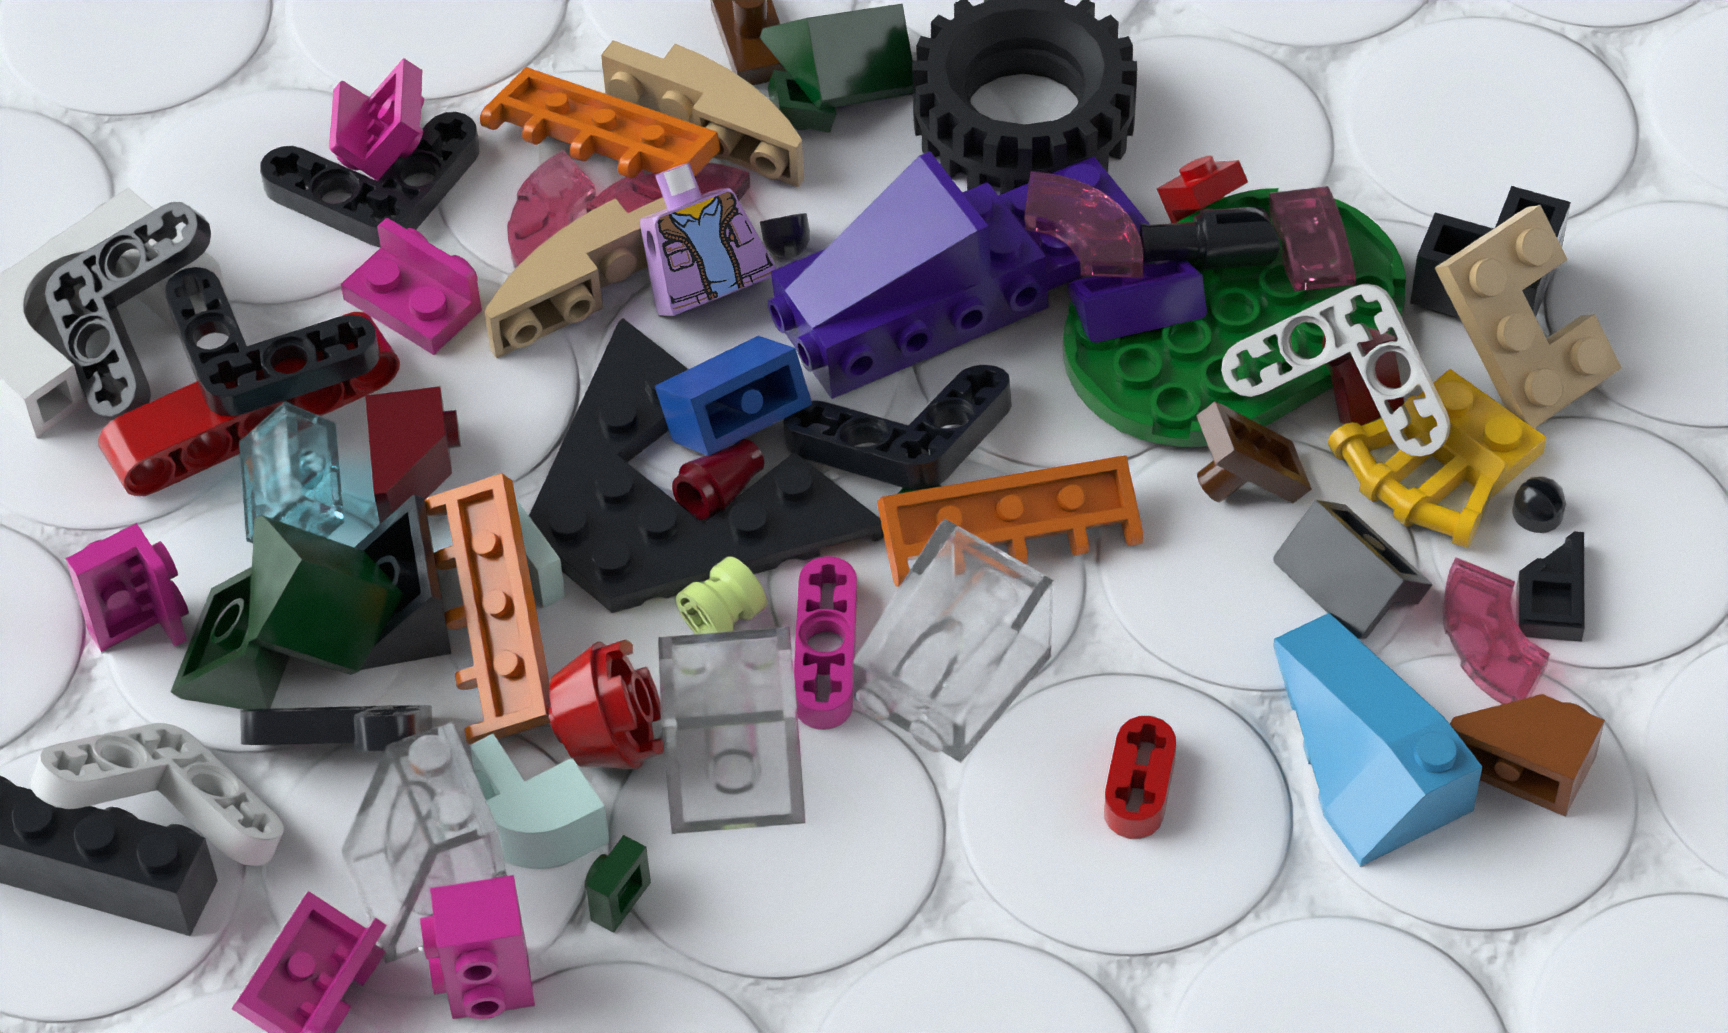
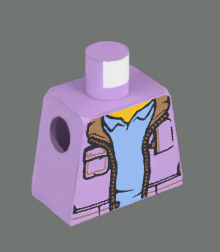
M690 163L676 166L655 175L667 208L641 218L640 228L658 315L674 316L771 278V271L777 268L735 193L730 188L717 189L701 195Z

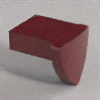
M1368 328L1373 340L1361 342L1360 344L1367 355L1379 344L1397 341V338L1388 333L1381 335L1379 330ZM1325 334L1323 337V349L1325 348L1326 343ZM1393 351L1381 355L1375 367L1377 379L1381 384L1389 388L1401 387L1396 352ZM1351 352L1326 363V368L1331 374L1339 421L1342 424L1353 422L1362 426L1381 418ZM1404 397L1388 399L1393 412L1405 403Z

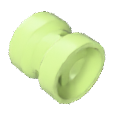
M726 557L711 569L709 580L703 583L692 582L680 591L676 596V603L681 616L694 634L708 645L716 646L731 635L734 624L738 619L751 620L762 612L767 606V598L761 584L751 570L740 560L734 557Z

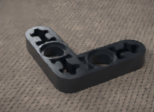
M445 112L435 116L423 127L422 138L413 153L405 159L399 156L378 181L303 148L281 146L267 153L260 163L264 191L268 198L282 206L372 246L381 248L377 226L384 219L389 218L405 229L413 228L417 230L475 162L479 155L477 127L473 119L463 113ZM443 141L446 142V145L444 147H442ZM417 172H425L434 176L431 182L423 186H411L404 182L408 176ZM337 189L347 190L352 193L350 198L341 203L331 204L322 200L325 194Z
M170 202L162 205L63 264L51 274L47 281L45 289L46 302L70 361L74 364L86 400L95 413L109 421L150 403L151 398L149 383L117 306L192 263L206 251L210 244V224L203 215L183 202ZM183 222L186 224L181 230L183 239L179 243H175L172 240L177 236L176 226ZM153 239L158 243L151 246L149 240ZM130 249H138L140 262L137 269L129 276L124 278L118 277L116 265L120 256ZM78 283L84 285L79 290L82 305L92 313L85 315L80 307L70 302L76 296L74 286ZM100 329H107L110 336L107 349L98 357L88 358L86 354L88 339L94 332ZM111 372L115 380L127 386L120 392L122 399L120 404L115 405L110 402L116 398L117 391L113 381L103 374Z
M200 267L186 268L175 273L165 286V295L171 318L205 403L211 411L218 415L229 417L242 415L359 377L371 371L379 360L380 353L375 327L362 316H339L247 346L220 280L214 272ZM199 294V297L204 301L206 311L195 314L189 297ZM221 333L229 337L223 345L217 348L204 349L197 346V342L208 334ZM353 342L356 348L347 350L344 344ZM323 350L324 360L318 361L316 352ZM297 357L307 361L306 365L295 373L285 374L274 370L275 366L286 358ZM263 370L265 379L258 381L256 371ZM234 381L237 387L227 389L224 383Z
M976 365L964 369L955 376L909 425L832 403L814 400L812 405L784 418L786 446L791 454L795 451L803 459L911 490L933 488L944 482L1008 414L1012 407L1009 374L1004 369L993 365ZM946 425H963L957 428H941ZM862 443H877L875 445L866 447L856 446Z
M384 705L240 710L241 744L354 743V750L414 749L433 739L432 706Z

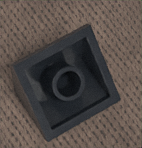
M413 494L354 547L365 551L404 594L360 670L452 654L425 500L423 497Z

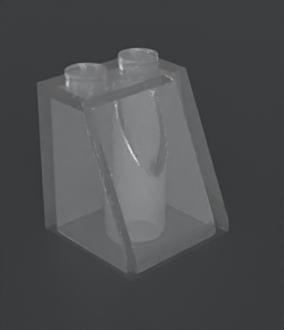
M944 519L935 529L852 662L854 700L870 716L878 720L887 719L911 733L914 739L927 750L932 752L941 751L961 763L1050 659L1054 580Z
M782 627L658 637L661 725L671 833L678 834L805 823L798 712L790 628Z
M453 722L386 746L341 849L369 924L375 917L387 924L377 941L378 946L385 950L383 955L385 964L424 950L420 917L433 916L430 888L507 876L499 829Z

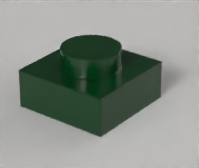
M773 70L768 85L769 99L790 121L794 129L831 132L836 117L835 107L819 110L788 72Z
M623 835L609 855L601 854L593 862L584 884L592 922L614 933L650 885L651 879L646 846Z

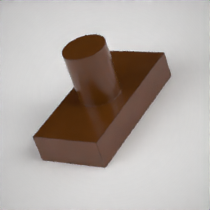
M710 0L711 10L732 72L751 85L770 82L773 70L787 72L760 39L763 28L780 24L772 0Z
M1216 401L1197 415L1213 457V461L1197 473V479L1204 492L1212 500L1219 503L1248 481L1291 503L1296 502L1312 490L1293 441Z

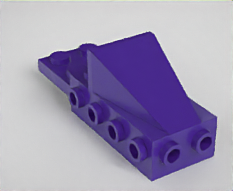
M929 151L919 155L826 249L771 271L774 297L768 299V308L775 326L781 333H785L794 345L806 370L813 372L830 398L833 399L1047 309L1048 290L1139 253V225L1144 223L1150 225V223L1094 156L1011 191L997 195L988 182L962 192Z

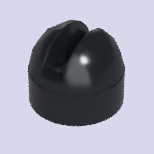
M807 213L760 221L764 244L774 256L785 259L783 242L792 241L796 256L800 255L807 248L810 241Z
M1541 476L1531 477L1521 484L1515 494L1512 514L1517 524L1525 530L1535 533H1546L1556 529L1563 520L1566 506L1562 487L1553 479Z

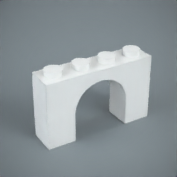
M129 187L107 202L100 204L84 218L62 233L53 236L37 250L0 273V406L36 438L85 404L74 364L37 333L43 319L50 312L45 296L47 281L51 274L63 264L155 210ZM176 227L177 236L172 241L179 243L183 237L181 231ZM153 239L149 240L151 246L158 243ZM130 249L120 256L116 265L118 277L124 278L129 276L137 269L140 262L138 249ZM204 252L198 259L175 272L177 273L192 267L206 268L214 272L218 277L227 297L219 262L207 252ZM173 273L134 297L177 331L171 318L165 295V286L167 281L175 274ZM81 283L74 286L76 296L79 295V290L84 287ZM199 294L189 297L195 314L206 311L204 301L199 297Z

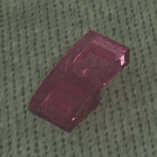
M1329 186L1269 193V215L1282 241V265L1294 291L1355 285V269L1347 236Z

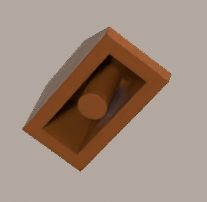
M1540 694L1455 716L1450 725L1482 765L1480 781L1566 817L1596 758L1605 720L1590 714L1577 704L1561 702Z

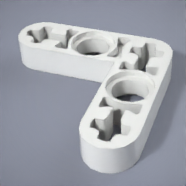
M1362 284L1342 291L1236 343L1228 349L1223 358L1221 371L1225 383L1237 394L1252 397L1266 393L1351 352L1390 436L1400 450L1412 456L1421 457L1429 455L1442 447L1449 437L1451 424L1441 398L1393 299L1386 290L1377 285ZM1361 294L1366 302L1378 301L1381 304L1382 312L1374 316L1380 334L1387 333L1393 327L1398 337L1397 341L1379 344L1367 355L1364 353L1360 343L1373 340L1369 329L1364 323L1353 325L1349 318V314L1357 309L1354 299ZM1303 322L1315 323L1324 331L1326 338L1325 348L1316 358H1303L1292 348V332L1295 327ZM1276 334L1280 353L1293 367L1292 370L1284 374L1282 363L1279 361L1260 371V377L1263 382L1259 385H1256L1251 377L1240 379L1236 368H1239L1244 363L1241 353L1248 350L1249 354L1255 358L1274 351L1275 348L1267 340ZM1386 352H1399L1409 361L1411 367L1410 377L1399 388L1386 387L1376 377V362ZM1418 385H1421L1426 397L1413 400L1415 407L1422 417L1433 415L1438 425L1430 431L1432 442L1426 445L1423 444L1419 437L1408 439L1405 435L1403 428L1411 423V417L1405 404L1393 412L1388 403V399L1406 396L1416 389Z
M152 723L50 745L40 753L30 779V787L37 797L50 805L64 809H78L158 790L224 855L245 865L261 866L269 863L284 831L283 822L258 796L192 734L172 724Z

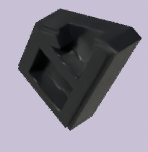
M1574 531L1565 538V543L1543 559H1535L1519 571L1516 592V637L1582 642L1585 629L1584 532Z

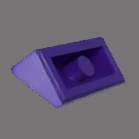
M1186 259L1158 261L1074 280L1067 284L1069 295L1085 334L1094 343L1202 319L1207 313L1202 274Z

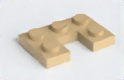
M1541 205L1526 207L1435 267L1505 408L1533 428H1536L1622 368L1595 314L1581 315L1546 339L1522 291L1568 260Z

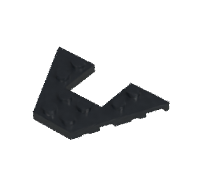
M624 318L618 322L529 514V517L560 558L562 572L611 613L641 606L646 600L651 598L677 596L680 591L692 582L709 579L711 569L726 557H734L740 560L753 574L776 569L782 562L788 559L805 561L820 557V549L868 535L873 542L884 537L881 520L877 515L795 451L730 502L724 511L720 510L704 524L628 464L630 460L669 431L655 385L688 370V368Z

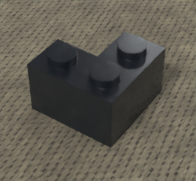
M1511 186L1495 228L1526 207L1541 205L1562 247L1571 202ZM1435 212L1417 254L1410 304L1459 317L1435 267L1494 228ZM1554 269L1522 290L1535 317L1539 311Z

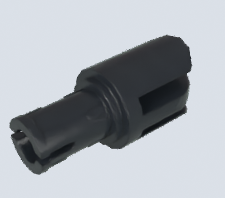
M1261 207L1200 209L1199 215L1194 216L1193 222L1153 225L1144 223L1139 225V252L1142 264L1152 261L1195 259L1196 264L1201 265L1204 271L1216 270L1218 268L1262 266L1272 263L1278 257L1280 250L1278 235L1274 230L1268 213Z

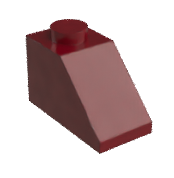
M440 386L365 396L373 491L380 524L413 494L423 497L424 500L427 499L452 474L450 448L461 447L457 410H444Z

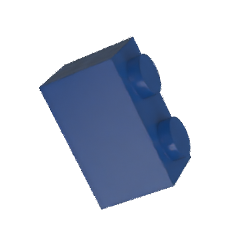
M756 336L655 385L672 441L707 456L812 405L796 349L761 336Z

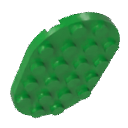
M1279 188L1250 190L1222 198L1202 209L1261 207L1268 213L1280 243L1278 257L1269 265L1218 268L1205 271L1201 265L1196 264L1195 259H1186L1203 277L1207 308L1205 317L1097 343L1091 342L1086 336L1071 300L1064 326L1062 346L1063 361L1070 383L1085 405L1099 418L1122 433L1152 443L1180 447L1208 446L1197 415L1214 401L1266 427L1333 387L1331 374L1326 368V364L1266 393L1252 397L1243 396L1232 391L1223 379L1221 371L1222 361L1228 349L1236 343L1342 291L1362 284L1377 285L1386 290L1402 317L1405 305L1406 275L1402 259L1395 245L1381 227L1367 215L1340 200L1316 192L1314 193V200L1278 196ZM1200 210L1177 223L1193 222L1194 216H1198ZM1139 252L1098 269L1088 277L1149 263L1142 264ZM1362 294L1354 299L1357 309L1349 314L1350 321L1353 325L1364 323L1368 328L1378 330L1374 316L1382 312L1381 304L1378 301L1366 302ZM1312 322L1299 324L1292 332V348L1303 358H1316L1323 351L1324 331L1320 326ZM1393 327L1387 332L1393 336L1396 335ZM1276 334L1267 340L1275 348L1274 351L1255 358L1249 354L1248 350L1241 353L1244 363L1239 368H1236L1240 379L1251 377L1255 384L1259 385L1263 382L1260 377V371L1279 361L1282 363L1284 374L1292 370L1293 367L1280 353Z

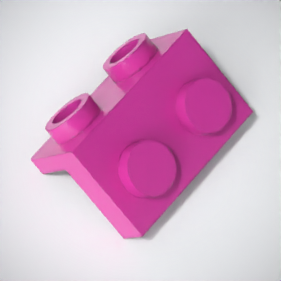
M403 58L370 97L345 81H340L333 89L329 149L344 166L355 171L361 170L378 181L399 156L405 159L413 153L423 135V129L420 127L421 109L425 100L422 96V69Z
M137 523L103 540L92 542L83 550L65 558L89 634L101 652L158 623L175 647L187 641L181 617L189 614L181 592L171 580L178 576L175 563L165 545L161 541L151 545Z
M308 891L297 905L231 1009L268 1033H335L351 1008L349 1004L341 1000L351 982L354 980L363 986L385 954V950L377 946L376 942L387 924L375 917L368 927L365 928Z

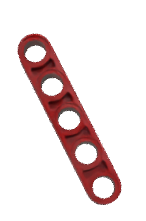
M351 312L342 316H362L375 327L380 357L371 371L359 377L231 417L218 415L209 409L196 381L110 421L102 429L98 437V446L126 492L133 496H147L378 391L395 378L400 367V360L370 315L364 312ZM353 342L344 344L347 350L356 348ZM323 350L316 352L318 361L324 360ZM297 357L286 358L280 361L274 370L285 374L295 373L301 370L307 361ZM263 370L256 371L258 381L265 379ZM234 381L224 383L227 389L237 387Z

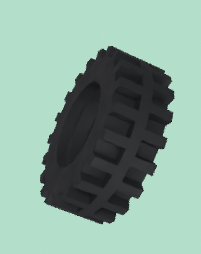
M959 0L954 3V18L949 20L938 14L931 21V38L920 36L916 45L917 61H913L912 70L913 121L915 136L922 135V152L927 153L930 151L934 157L940 156V164L951 179L960 172L966 175L967 190L988 182L989 185L1000 188V195L1093 156L1108 173L1109 156L1119 160L1122 159L1127 149V136H1133L1135 126L1137 61H1133V44L1130 37L1118 38L1119 22L1111 14L1101 20H1097L1095 18V3L1089 0H1081L1076 6L1065 3V0H984V3L975 6L968 0ZM1028 74L1047 77L1066 86L1077 97L1078 104L1069 114L1057 120L1018 124L993 120L979 113L970 100L981 86L1000 77Z

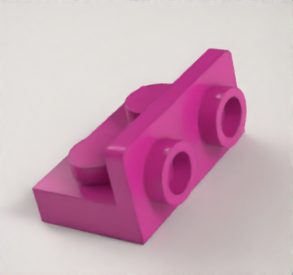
M386 218L377 226L381 248L341 283L343 299L435 355L482 311L477 274L473 267L462 257L457 255L450 256L430 244L417 230L413 228L405 229L389 218Z

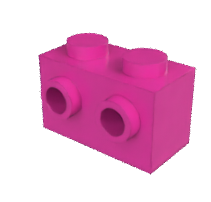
M514 875L430 888L433 916L420 917L426 959L429 960L434 995L447 993L452 1019L463 1017L488 1019L506 1010L535 1006L528 951Z

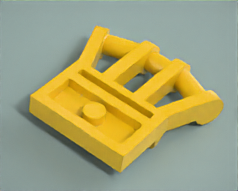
M1449 369L1433 382L1448 413L1451 424L1449 437L1444 445L1434 453L1419 457L1408 455L1400 450L1387 462L1377 463L1370 451L1394 443L1383 419L1362 426L1353 422L1344 424L1329 436L1328 446L1336 458L1347 462L1360 483L1359 492L1372 502L1381 500L1394 510L1393 517L1404 526L1410 527L1416 524L1452 536L1453 544L1469 548L1490 499L1544 453L1547 437L1452 369ZM1423 391L1417 397L1411 395L1404 404L1411 417V423L1403 429L1408 439L1419 437L1423 444L1426 445L1432 442L1430 431L1438 425L1433 415L1422 417L1415 407L1413 400L1426 397ZM1431 456L1445 465L1419 488L1407 489L1400 483ZM1465 480L1474 486L1468 503L1461 513L1437 505Z

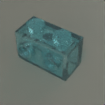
M284 401L239 441L246 541L252 544L254 519L262 515L326 538L344 523L336 423Z

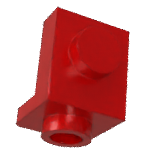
M1210 155L1196 159L1179 169L1181 175L1158 187L1157 192L1171 223H1177L1207 205L1225 198V195L1248 183V180L1239 160L1215 162L1213 156Z

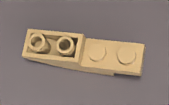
M614 40L611 41L602 53L605 94L717 131L720 151L713 158L727 160L756 171L766 178L777 179L799 187L803 182L804 169L801 137L790 121L766 96L728 68L677 44L673 45L664 59Z
M662 197L629 213L626 212L615 198L584 214L537 247L501 285L484 311L490 351L495 358L515 349L527 347L537 339L571 323L580 322L590 314L603 309L601 288L611 283L620 282L631 274L648 267L640 219L666 209L664 198Z

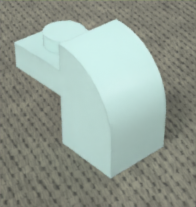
M494 734L470 745L474 773L467 775L468 784L478 803L477 810L483 842L499 858L524 868H553L572 862L610 842L605 806L573 758L524 781Z

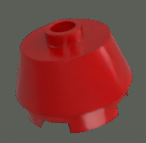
M622 640L610 645L600 641L596 642L550 679L549 697L551 706L549 707V719L552 730L557 740L564 745L570 757L580 767L639 769L645 759L660 755L665 750L666 744L661 738L654 739L652 722L664 719L655 683L648 667L634 670L627 655L633 654V644L628 640Z

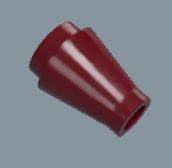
M742 439L710 456L706 455L685 463L680 467L679 474L672 483L674 497L678 504L698 520H704L707 517L712 518L720 510L724 511L748 482L763 470L765 465L764 457L760 449L752 441Z

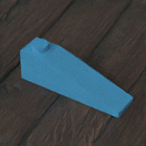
M1327 613L1274 638L1273 647L1292 710L1296 711L1304 738L1303 748L1308 764L1312 765L1319 788L1318 799L1323 816L1360 867L1474 811L1482 765L1445 717L1336 618Z

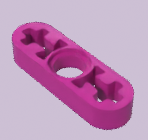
M832 556L819 557L808 562L801 570L798 582L793 676L794 709L797 717L805 725L815 729H831L841 725L849 718L853 709L857 576L855 570L848 562ZM823 584H835L833 609H822L821 591ZM820 632H833L844 640L838 649L831 652H819L808 645L809 639ZM818 674L830 675L831 693L829 702H816Z

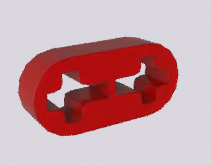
M1138 716L1129 719L1120 727L1116 737L1105 788L1104 819L1112 831L1128 839H1141L1152 835L1160 828L1164 819L1175 765L1176 735L1172 727L1160 718ZM1142 742L1154 744L1148 766L1137 764V752ZM1132 788L1144 789L1143 804H1141L1139 812L1126 810Z

